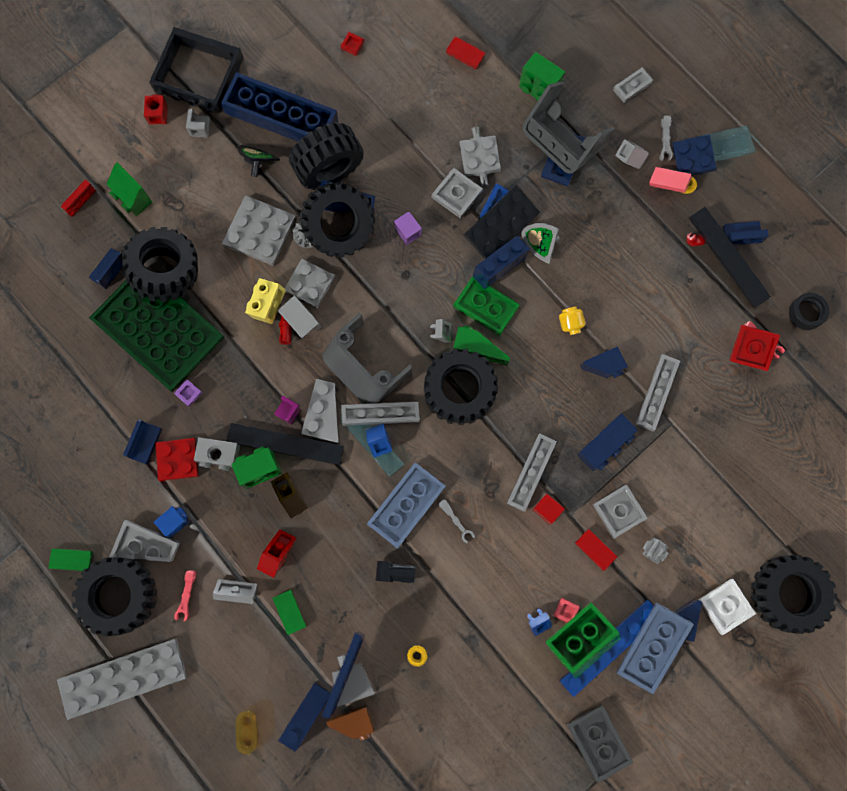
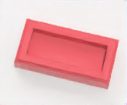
M656 167L649 183L653 187L686 193L692 176L688 173Z

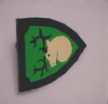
M244 145L238 147V152L244 157V161L252 165L251 176L258 177L260 161H280L279 158L265 151Z

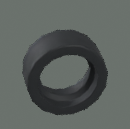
M816 293L802 294L789 307L791 322L802 330L816 329L829 316L827 301ZM807 301L817 307L819 317L816 321L810 322L801 316L799 306L802 302Z

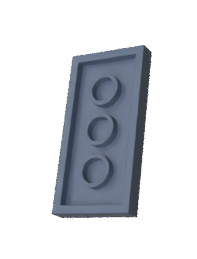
M415 462L368 521L367 525L398 549L446 486Z
M656 602L616 671L617 674L654 694L694 624Z

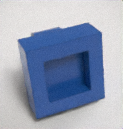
M537 609L539 616L536 618H532L531 614H528L529 625L534 636L552 628L548 614L546 612L543 613L541 609Z

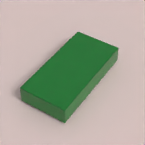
M51 548L48 569L76 571L89 569L90 564H92L93 551Z
M292 590L272 598L287 635L307 627Z

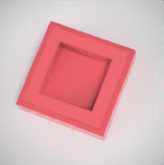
M561 598L553 616L568 623L577 615L580 606Z

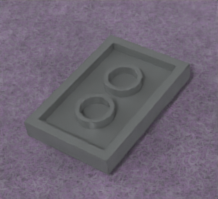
M602 704L566 724L597 783L633 763Z

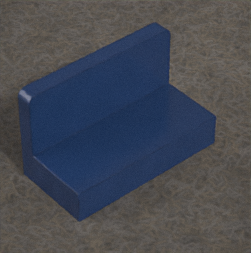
M759 221L723 225V231L733 245L762 243L769 237L768 229L761 230Z
M110 248L89 278L104 289H107L123 267L122 253Z
M138 419L123 456L148 465L162 428Z

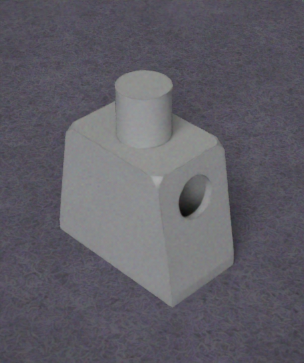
M346 654L337 657L340 669ZM361 662L353 665L337 707L375 694V689ZM340 669L332 672L333 684H335Z

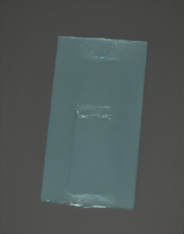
M747 125L710 133L715 162L755 153Z

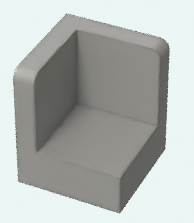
M188 109L186 130L190 137L208 138L211 120L209 116L195 115L193 109Z
M624 139L615 156L624 163L640 169L649 152Z

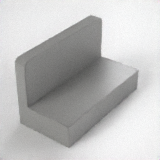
M295 295L278 309V312L301 338H304L313 329L318 331L322 328L320 323Z

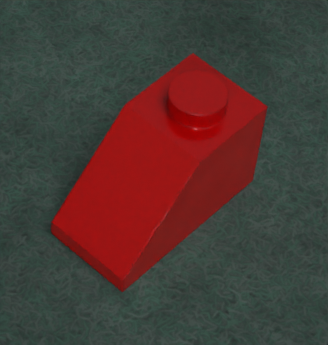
M279 529L262 552L257 570L275 578L297 538Z

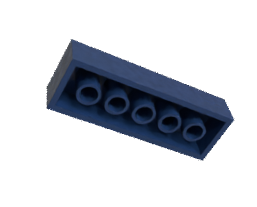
M237 72L221 102L225 114L298 142L310 131L313 132L320 126L323 127L326 124L338 122L337 110Z

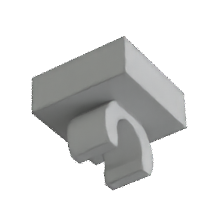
M443 319L436 320V324L430 325V328L435 330V334L430 335V337L444 343L451 342L452 324Z

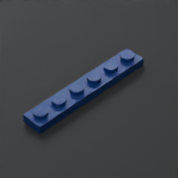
M646 600L616 628L620 633L621 640L577 679L568 671L559 680L573 697L633 643L654 607L649 600Z

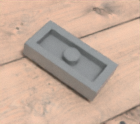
M640 68L614 86L613 91L625 103L650 86L653 79L643 68Z
M218 579L213 592V599L253 604L257 592V584Z

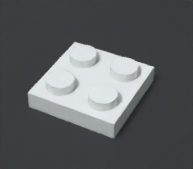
M734 579L726 581L698 599L702 601V607L720 635L726 634L756 614Z

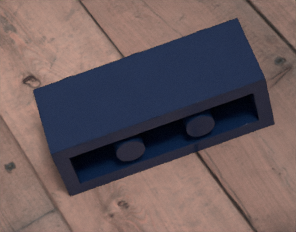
M517 235L475 267L473 277L485 290L525 260L530 248Z
M621 413L577 455L592 471H595L597 468L602 470L608 464L607 459L611 455L613 457L618 455L622 451L620 447L624 443L628 445L636 437L634 433L638 429Z

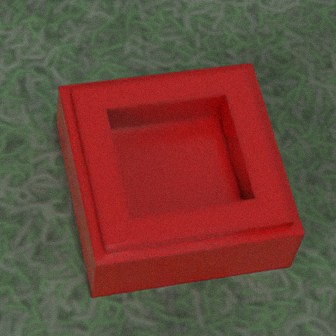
M348 32L341 44V49L357 56L365 42L364 38Z

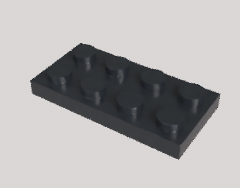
M516 184L463 235L479 254L486 259L511 241L540 211Z

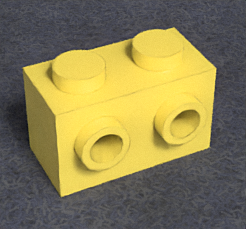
M259 278L254 286L251 300L247 303L245 313L253 319L273 324L286 290L278 283Z

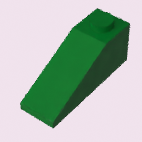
M470 326L458 327L453 349H458V351L469 349L468 352L470 353L476 351L480 353L479 357L481 358L485 357L490 362L508 366L510 357L481 333Z

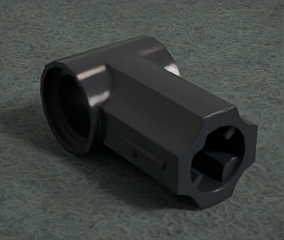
M377 561L375 581L414 583L416 566Z

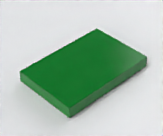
M472 276L453 304V307L500 336L520 307V304L491 286L484 290Z

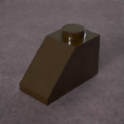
M288 472L271 481L281 505L290 518L301 514L308 508Z

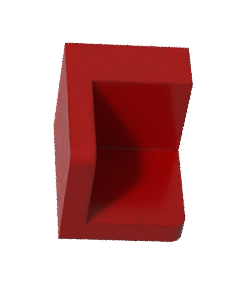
M546 494L532 510L551 525L564 511V508Z

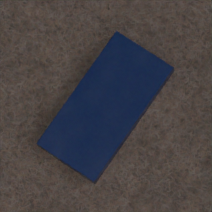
M359 631L353 636L322 713V716L329 719L334 714L364 640L365 634Z

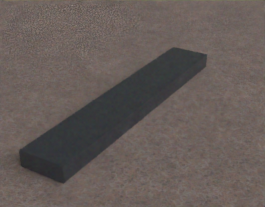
M706 207L689 217V220L754 308L771 297Z
M235 423L230 424L226 442L237 443L238 445L257 449L265 447V449L269 448L276 453L339 466L344 446Z

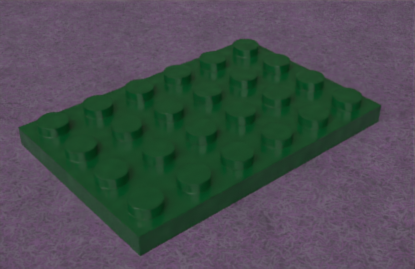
M125 280L89 319L169 391L173 392L225 337L179 296L178 299L173 301L171 299H166L167 302H161L159 299L150 301L149 297L142 298L138 292H134Z

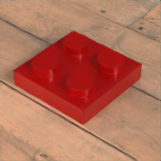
M741 324L729 361L768 371L780 335Z
M195 438L156 442L158 481L199 477L198 462L194 461L197 446Z

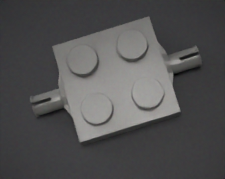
M473 127V138L460 141L464 174L466 177H480L481 187H484V181L486 187L489 185L487 176L491 173L501 172L496 136L481 137L480 128L476 127L475 131V127Z

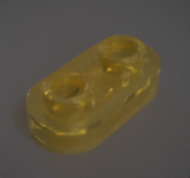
M245 710L236 718V747L240 753L250 754L258 746V720L253 711ZM245 717L250 718V724H245ZM245 739L251 740L250 746L245 744Z

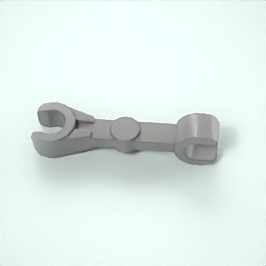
M664 116L661 120V128H663V147L659 156L661 161L664 159V154L669 156L668 161L673 157L669 135L671 116Z
M442 500L439 506L444 513L451 517L452 522L462 532V541L468 543L464 538L466 533H470L474 539V533L464 529L460 520L453 514L447 501Z

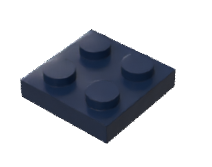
M710 134L673 142L678 172L694 176L716 171Z

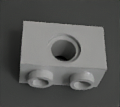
M198 437L194 461L198 462L200 467L211 468V465H215L220 470L230 471V468H232L231 463L236 462L235 459L239 456L240 445ZM220 450L221 457L217 460H214V452Z

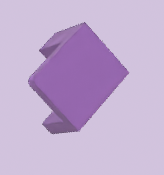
M410 212L394 221V228L406 245L422 236V228Z

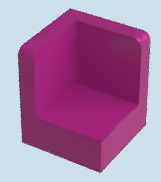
M282 395L280 398L282 402L274 415L291 425L301 408L298 404Z

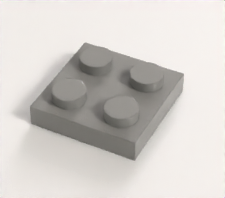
M453 168L432 193L431 198L461 219L482 193L483 188Z
M301 259L284 288L286 290L285 293L291 296L295 295L299 300L317 309L332 284L335 275Z
M627 484L592 504L613 539L648 519Z

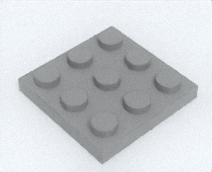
M244 196L222 245L274 266L296 220V216Z

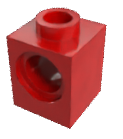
M152 94L151 96H145L144 117L148 124H167L168 104L163 95Z

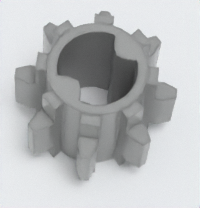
M656 538L646 541L642 548L645 550L643 555L656 564H659L660 561H665L669 554L666 552L669 547Z

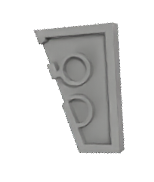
M124 520L109 558L120 557L171 562L174 560L181 542L131 521Z

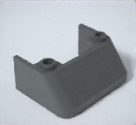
M562 81L547 86L525 120L523 132L563 171L574 173L600 151L615 128L610 127L599 131L596 136H589L583 142L580 141L558 120L562 114V105L556 100V97L565 85Z
M358 313L336 333L323 353V361L362 404L381 403L412 375V367L408 365L396 377L384 370L379 371L372 377L348 351L354 343L353 333L364 324L361 313Z

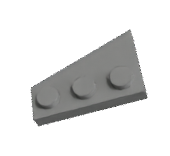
M316 379L301 432L302 435L339 444L335 383Z

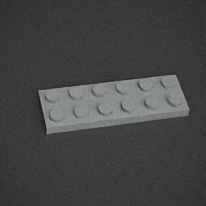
M176 638L57 679L66 718L69 720L188 677Z

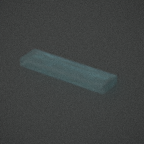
M371 425L346 426L389 477L404 465L393 451L374 458L366 436V429L372 428Z

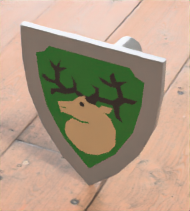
M535 223L522 229L523 240L530 248V251L540 260L550 264L555 243L559 242V236H557L559 228L546 223Z

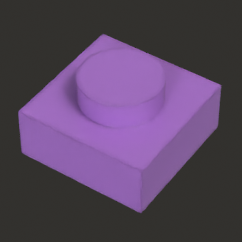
M186 380L174 394L190 407L201 396L202 392L189 380Z

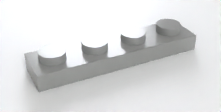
M664 354L660 356L635 425L653 432L656 430L680 363L679 360Z
M418 402L341 405L342 426L414 423L420 421Z
M540 433L538 434L508 499V505L522 512L526 511L557 441Z

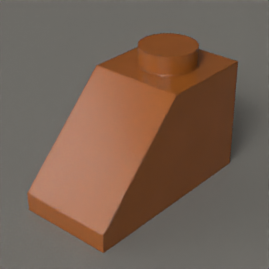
M367 705L330 718L326 722L328 727L352 739L359 738L360 741L371 737V733L374 732V726Z

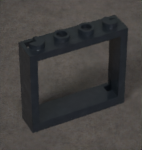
M173 27L149 83L158 95H167L176 101L182 100L191 106H200L209 112L221 113L223 108L221 102L244 59L241 48ZM180 45L231 61L215 100L164 84Z

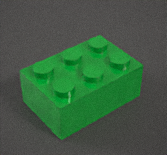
M589 603L545 643L570 674L577 679L621 640L617 629L592 603Z

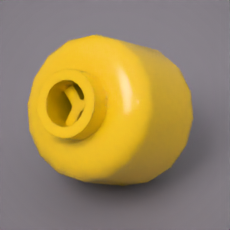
M576 306L563 309L559 315L562 330L569 332L570 335L580 333L581 328L586 325L583 311L577 309Z

